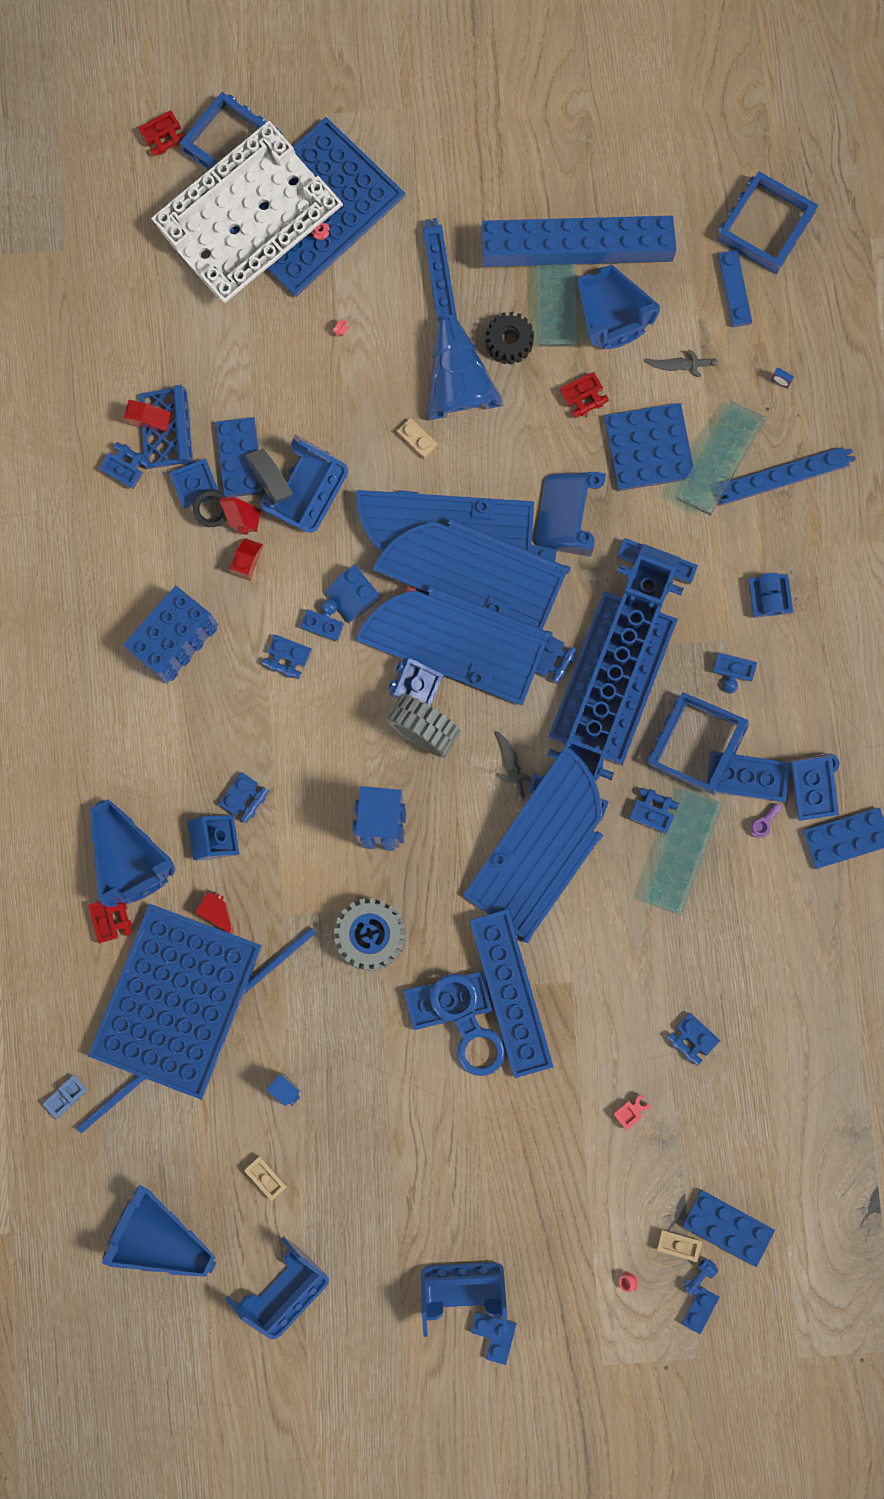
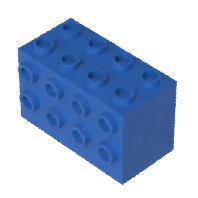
M175 585L123 646L133 657L168 684L169 681H173L178 676V671L191 661V656L204 646V641L209 636L211 637L215 634L218 623L210 612Z
M360 786L359 800L355 799L354 807L357 820H353L352 828L355 839L366 849H375V846H382L383 850L395 851V848L400 847V843H404L405 831L402 823H406V809L402 790Z

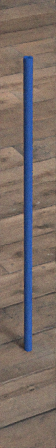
M312 927L249 979L244 994L315 935L316 932ZM138 1075L78 1125L76 1127L78 1131L83 1133L144 1081L145 1078Z

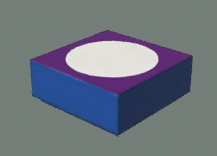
M776 368L771 380L788 389L794 376L780 368Z

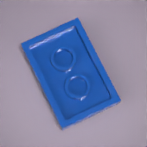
M826 755L791 761L798 820L839 815L832 756Z

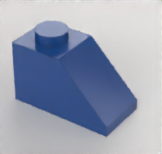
M280 1074L266 1088L284 1106L288 1104L293 1106L300 1099L298 1094L301 1090L285 1074Z

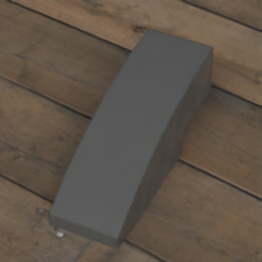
M263 448L245 455L262 491L265 490L272 505L290 499L293 493L288 483Z

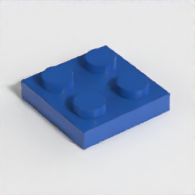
M206 458L169 472L184 509L192 507L195 496L206 489L218 490ZM215 497L204 498L201 503Z

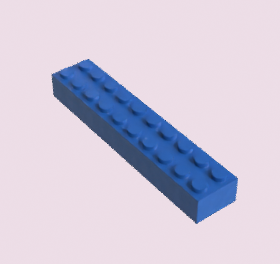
M673 215L482 221L480 230L483 267L673 262L676 253Z

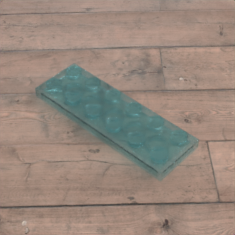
M575 264L536 265L538 347L576 346Z
M730 401L676 495V500L711 516L762 427L765 416Z
M684 789L645 893L644 902L677 915H682L722 807V802Z

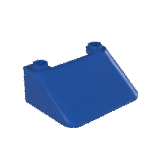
M295 434L291 441V448L294 453L301 457L287 481L293 493L290 499L272 505L267 494L264 493L258 503L268 513L311 533L319 528L347 477L348 467L344 462Z
M553 473L547 476L535 536L537 546L557 549L559 552L592 556L595 543L594 536L588 531L581 530L588 488L599 489L604 486L606 473Z

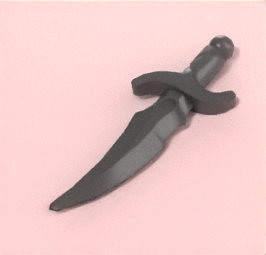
M692 350L687 351L692 359H684L682 357L667 360L645 359L647 363L663 370L677 371L683 369L687 371L688 369H693V373L697 377H701L697 367L716 366L718 364V360L715 358L698 359Z
M496 731L503 749L506 768L511 775L509 777L502 774L501 778L506 782L514 784L518 800L523 801L525 795L523 794L521 780L525 779L530 782L531 777L527 774H520V767L517 764V756L508 740Z

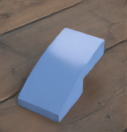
M73 1075L43 1103V1106L57 1120L88 1090Z

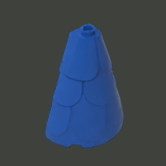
M453 315L442 317V320L438 322L432 356L434 362L426 412L428 421L445 418L448 413L483 406L485 410L504 406L502 396L488 375L487 369L475 352V346L458 319L453 318Z
M109 799L102 800L91 808L92 842L94 843L97 890L102 905L116 907L119 902H124L127 905L153 894L168 883V876L170 875L171 877L175 873V866L171 858L147 834L139 829L128 815Z
M139 1185L133 1193V1200L129 1199L107 1243L109 1248L107 1252L103 1253L101 1263L116 1268L168 1272L170 1275L206 1277L208 1273L211 1274L216 1265L214 1261L215 1256L149 1189Z

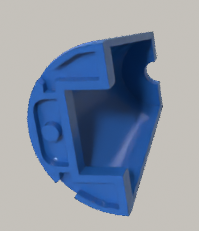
M612 264L599 268L595 275L584 274L577 278L588 336L596 347L602 346L603 349H613L624 346L646 332L644 329L648 324L653 325L660 311L659 304Z

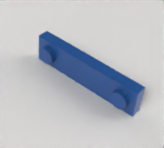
M738 250L721 252L718 254V260L732 328L751 325L752 318Z

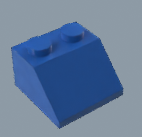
M356 564L342 573L325 592L329 599L337 603V609L348 623L380 600L379 593Z
M234 815L202 816L187 821L193 861L239 855Z

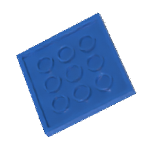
M681 403L604 416L618 491L695 479Z

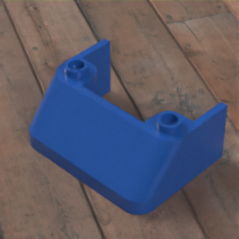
M284 1236L281 1240L289 1249L284 1256V1262L288 1267L260 1297L256 1294H250L245 1296L240 1303L229 1296L225 1298L242 1321L269 1339L280 1337L329 1283V1277L298 1246Z
M500 1263L430 1265L422 1269L423 1337H428L427 1321L441 1318L444 1313L443 1307L485 1305V1311L489 1316L502 1317L503 1333L508 1332L504 1268Z

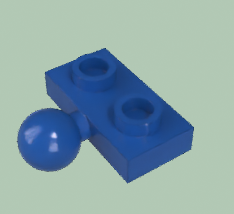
M332 599L325 600L322 603L323 614L307 609L301 628L338 642L345 623L330 618L337 611V603Z
M718 652L713 672L728 675V678L722 683V688L726 693L731 694L738 688L736 678L752 682L757 662Z

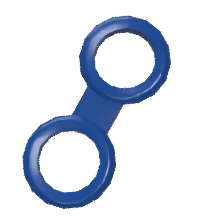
M453 973L445 975L436 981L431 990L430 1001L432 1009L442 1019L456 1023L462 1035V1039L458 1044L457 1056L464 1070L476 1076L490 1075L500 1068L505 1059L506 1050L504 1042L494 1031L480 1027L473 1013L478 1006L479 995L477 987L472 980L462 974ZM452 982L461 983L469 990L470 1003L462 1012L449 1013L440 1006L438 1000L439 992L446 984ZM487 1037L495 1043L497 1056L489 1066L475 1067L467 1060L465 1055L466 1047L474 1038Z

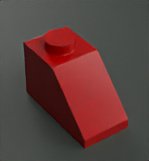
M128 399L124 419L134 426L167 432L172 413L145 402Z
M236 497L220 499L230 527L243 535H248L249 532H257L261 509Z
M244 538L230 566L231 574L251 581L263 544Z
M215 891L213 894L207 892L195 913L232 934L234 929L228 905L223 901L224 897Z

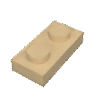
M411 418L397 430V434L424 460L438 447V443Z
M261 1156L244 1170L271 1201L288 1187Z
M661 1230L656 1250L697 1262L702 1241Z

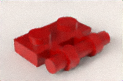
M171 110L138 127L148 146L156 144L157 147L151 149L154 157L160 153L161 155L165 154L166 150L173 146L178 147L186 136L184 132L179 135L176 134V131L180 130L181 126ZM169 135L171 136L170 140L164 143L161 142V139Z
M595 372L560 388V393L567 406L570 407L576 404L578 408L571 412L574 418L583 417L589 411L595 408L599 409L603 407V404L609 402L606 394L601 397L598 395V392L602 391L603 387ZM591 396L593 401L584 405L582 400Z
M100 901L88 905L98 944L118 939L117 930L123 929L124 936L132 935V923L128 919L126 912L128 908L124 902L117 903L116 907L104 906ZM113 913H119L120 923L115 924Z

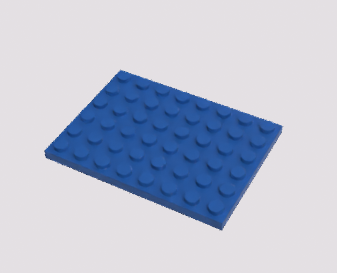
M327 117L293 148L298 158L315 177L319 176L343 203V206L323 221L330 228L328 231L329 235L324 240L314 238L310 232L267 268L295 297L305 290L405 197V192ZM291 178L288 184L291 186L297 185L299 180ZM263 202L259 208L266 210L269 208V203ZM234 226L231 228L230 233L238 234L240 228Z
M149 904L88 1057L203 1100L262 945Z

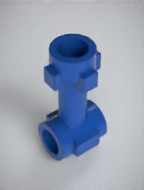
M704 1258L698 1265L700 1272L692 1281L687 1279L683 1288L691 1296L697 1294L700 1291L697 1287L707 1276L711 1279L717 1274V1265L710 1259Z

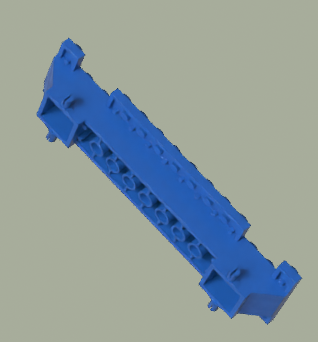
M624 538L617 558L634 564L632 568L620 564L617 571L628 576V584L624 595L621 598L608 592H603L548 738L564 743L576 752L590 769L595 781L600 776L609 780L613 778L614 772L603 769L604 759L623 766L678 620L661 613V607L669 592L682 595L684 588L674 585L673 578L691 585L698 567L697 564L683 560L676 555ZM649 583L653 589L646 591L643 588V584ZM549 748L547 757L557 760L561 752ZM534 773L527 793L533 794L544 777ZM601 799L602 819L609 801Z

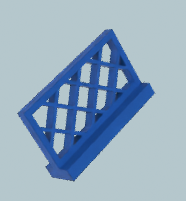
M180 384L174 385V388L140 393V402H145L146 398L153 397L157 400L153 406L158 407L161 403L166 407V411H171L175 414V419L168 426L167 432L164 431L162 435L157 433L155 429L148 431L147 428L142 427L145 458L150 460V456L154 451L161 455L157 462L150 463L145 468L152 469L178 464H192L193 452L188 392L185 387ZM173 394V401L169 406L162 402L166 395ZM171 430L176 432V438L172 443L165 439ZM154 432L160 438L152 446L149 444L148 438ZM164 440L170 446L162 454L157 450V447ZM174 448L178 451V459L170 460L166 456Z

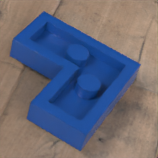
M476 1311L471 1333L491 1339L486 1360L506 1365L517 1323L507 1320L508 1332L503 1333L502 1318L491 1317L488 1314Z

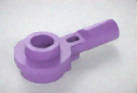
M775 803L764 818L755 819L751 823L750 831L753 836L764 838L769 834L770 822L782 808L779 804Z

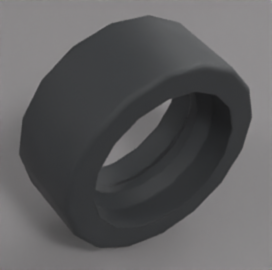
M215 489L201 491L195 496L192 503L195 519L206 527L222 525L227 520L224 511L216 519H206L200 513V504L207 497H215L220 500L221 498H226V496Z

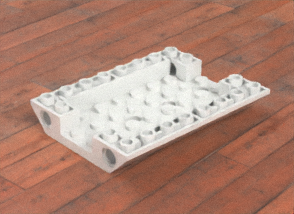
M268 121L151 219L167 241L214 295L226 303L343 206V203L319 176L315 177L295 154L292 145ZM291 178L299 180L298 184L294 186L289 185L288 182ZM263 202L269 203V208L266 210H261L259 206ZM237 226L240 228L238 234H231V228ZM203 251H210L211 255L209 258L203 259L201 258V253Z

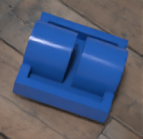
M767 573L748 579L753 618L793 613L788 574Z

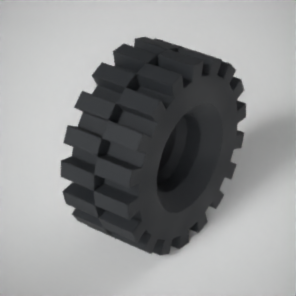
M504 312L501 313V317L497 315L494 317V321L491 320L489 322V327L486 329L487 350L489 349L491 357L494 355V360L497 362L501 359L502 364L510 361L511 365L514 364L515 360L519 363L523 357L526 359L528 353H531L534 330L532 331L531 323L528 324L526 317L524 319L521 318L522 314L518 313L517 316H513L514 312H509V315L506 316ZM507 331H512L516 333L517 340L513 344H507L503 341L502 335Z

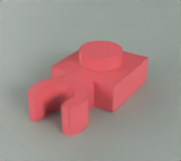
M643 1095L636 1097L635 1104L632 1105L628 1101L613 1113L625 1130H628L642 1118L639 1114L641 1110L650 1108V1103L645 1106L640 1105L639 1102L644 1097Z

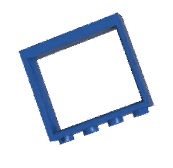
M224 92L219 94L180 142L182 151L208 170L215 166L218 161L193 143L224 106H227L257 129L267 123L263 117L259 115L257 117L249 107L240 105L232 95H226Z
M758 171L755 177L751 176L746 185L748 187L746 192L742 191L737 199L739 203L736 208L732 207L727 215L729 217L726 223L722 222L720 225L718 241L733 250H738L740 254L777 274L814 216L818 204ZM758 185L805 211L777 258L729 232Z
M682 692L681 696L674 701L673 707L675 709L672 715L668 714L664 723L666 727L663 732L660 731L658 734L655 750L651 749L647 760H649L648 763L651 768L716 796L749 727V720ZM687 705L737 726L709 785L659 763Z

